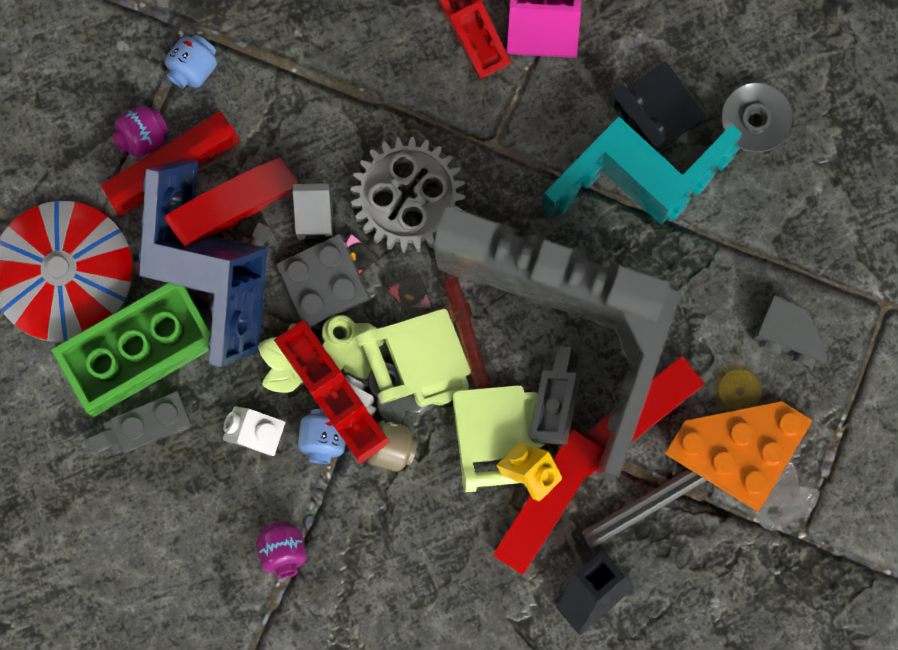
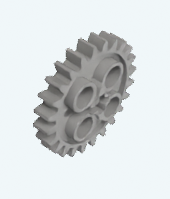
M398 137L393 149L386 142H383V153L381 155L371 149L370 156L373 161L371 163L364 160L360 161V166L365 173H354L353 175L354 180L361 184L350 188L351 194L360 196V198L351 201L352 208L362 209L355 216L356 221L362 222L367 220L368 222L365 224L363 232L367 234L375 230L374 242L376 244L384 237L387 238V249L389 250L392 249L396 242L400 243L402 253L406 252L408 243H413L417 252H420L422 241H426L432 248L434 247L433 236L437 235L446 206L463 211L455 206V204L465 203L466 196L456 193L465 188V182L454 181L460 175L461 170L460 168L449 169L453 162V157L450 155L441 159V146L435 148L433 152L429 151V140H425L421 147H416L415 139L411 137L408 146H403L402 141ZM400 164H408L413 168V173L409 177L400 178L394 173V169ZM426 169L428 171L427 174L414 188L415 199L408 197L400 208L397 217L394 220H389L390 214L402 202L401 191H410L421 170ZM436 183L442 187L443 191L439 196L430 198L423 193L424 187L427 184ZM380 192H387L393 196V201L388 206L381 207L374 203L375 196ZM408 212H417L423 218L421 223L414 227L406 225L402 219Z

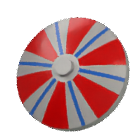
M48 202L35 206L19 215L1 234L0 309L9 321L26 334L47 342L64 343L125 308L134 284V259L129 243L122 231L101 211L78 202Z

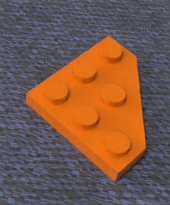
M782 401L686 420L665 454L758 512L770 495L813 420Z

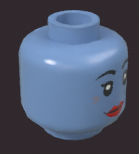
M198 35L181 37L164 60L167 69L170 71L167 77L180 88H185L186 85L194 88L202 86L216 68L215 48Z
M313 409L310 415L304 416L301 419L298 449L302 453L309 455L310 462L330 464L331 458L339 457L344 453L345 442L322 409Z

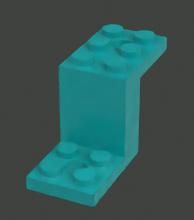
M618 117L544 193L541 209L550 217L557 211L561 214L565 213L576 201L577 198L575 196L579 192L578 189L582 185L588 189L600 176L601 173L599 171L602 170L660 225L667 218L674 221L687 208V204L692 199L689 195L694 193L698 196L710 184L711 179L716 174L713 170L718 168L722 171L734 159L735 154L741 148L737 145V142L742 133L731 124L682 175L625 121Z

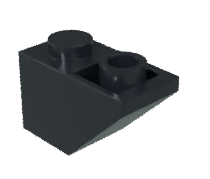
M602 550L574 575L556 608L575 631L581 635L635 587Z

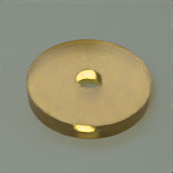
M734 370L727 373L721 379L718 386V397L721 404L729 411L755 407L761 398V385L752 373L745 370ZM736 388H742L743 395H737Z

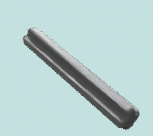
M687 469L582 532L583 537L591 548L595 547L707 480Z

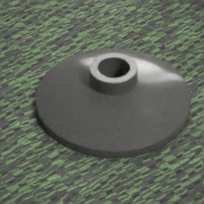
M749 83L737 88L729 95L722 109L721 121L724 132L733 124L742 133L737 142L741 149L749 152H766L780 145L789 134L792 126V110L788 100L778 89L764 83ZM758 116L761 120V125H751L749 117Z

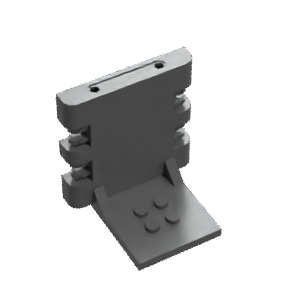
M446 206L434 242L439 271L483 286L486 284L527 298L529 302L577 315L596 322V325L615 331L632 365V370H628L623 377L618 392L623 397L619 407L615 406L611 412L606 427L611 432L596 475L608 480L619 477L682 293L669 289L671 283L660 280L652 275L637 272L607 260H602L601 265L586 260L588 255L582 251L564 247L534 235H529L527 240L515 236V230L509 226L491 222L471 213Z

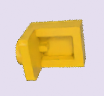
M522 442L513 447L507 456L496 465L503 477L525 484L532 498L537 501L542 500L562 479L548 451Z

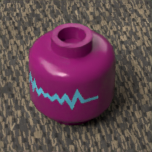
M139 105L116 118V132L112 134V138L122 153L127 151L130 155L139 158L162 146L165 141L164 134L168 130L158 110Z
M287 521L275 522L262 528V533L256 539V548L261 568L267 573L276 574L277 578L280 579L296 575L298 573L297 568L302 566L307 560V552L301 530L291 526Z

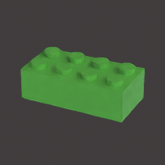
M168 283L51 351L86 413L95 417L209 351L208 340L211 331L186 287Z

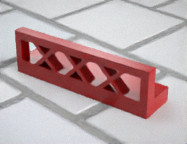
M219 111L100 186L115 211L122 217L144 203L143 181L146 176V169L183 159L198 161L199 169L238 145L240 141L232 125L227 122L222 112Z

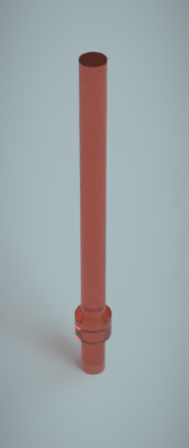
M458 277L449 278L444 281L452 306L449 308L452 322L457 323L476 389L491 388L470 320L473 317L470 304L465 303Z

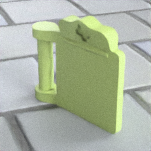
M446 309L434 311L387 327L366 331L356 336L358 346L364 348L378 384L380 393L377 396L380 404L414 394L415 401L420 407L430 404L445 405L453 399V394L456 391L469 389L466 376L470 374L471 370ZM385 339L401 380V386H393L377 344L378 341Z
M522 386L462 390L456 391L453 394L464 492H475L477 487L519 483L503 477L500 471L475 473L473 463L502 460L520 442L537 448L545 445V443L532 442L529 438L538 395L536 392L524 393Z

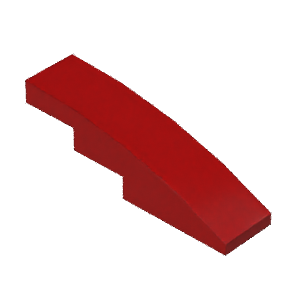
M437 0L479 79L512 64L481 0Z
M278 158L203 193L168 213L164 219L184 247L233 228L240 219L263 211L270 202L293 194V184L299 183L281 158Z
M304 320L274 339L276 345L359 464L390 443Z
M684 356L680 357L652 379L631 443L706 384ZM611 413L585 433V435L604 446V449L611 432L606 429ZM604 449L588 472L587 477L598 470Z
M573 428L569 434L567 445H562L553 459L562 476L561 481L540 501L533 499L530 495L493 556L524 575L601 454L604 446L576 428Z

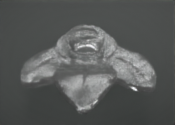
M789 461L764 505L758 512L756 511L757 521L767 530H781L790 523L791 519L804 518L812 512L819 498V490L809 487L799 488L797 471L794 464ZM770 506L777 507L780 512L776 520L769 518L767 514Z

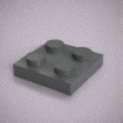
M338 234L277 263L301 321L304 320L309 328L327 321L334 315H340L371 300L342 234Z

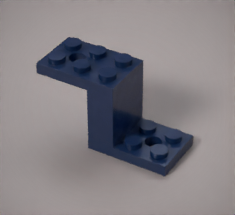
M183 159L146 169V176L143 181L145 196L144 211L141 216L142 243L138 255L140 262L139 276L214 294L211 304V315L213 316L212 332L208 340L210 365L224 367L258 352L267 247L214 235L184 247L164 217L196 198L198 161Z

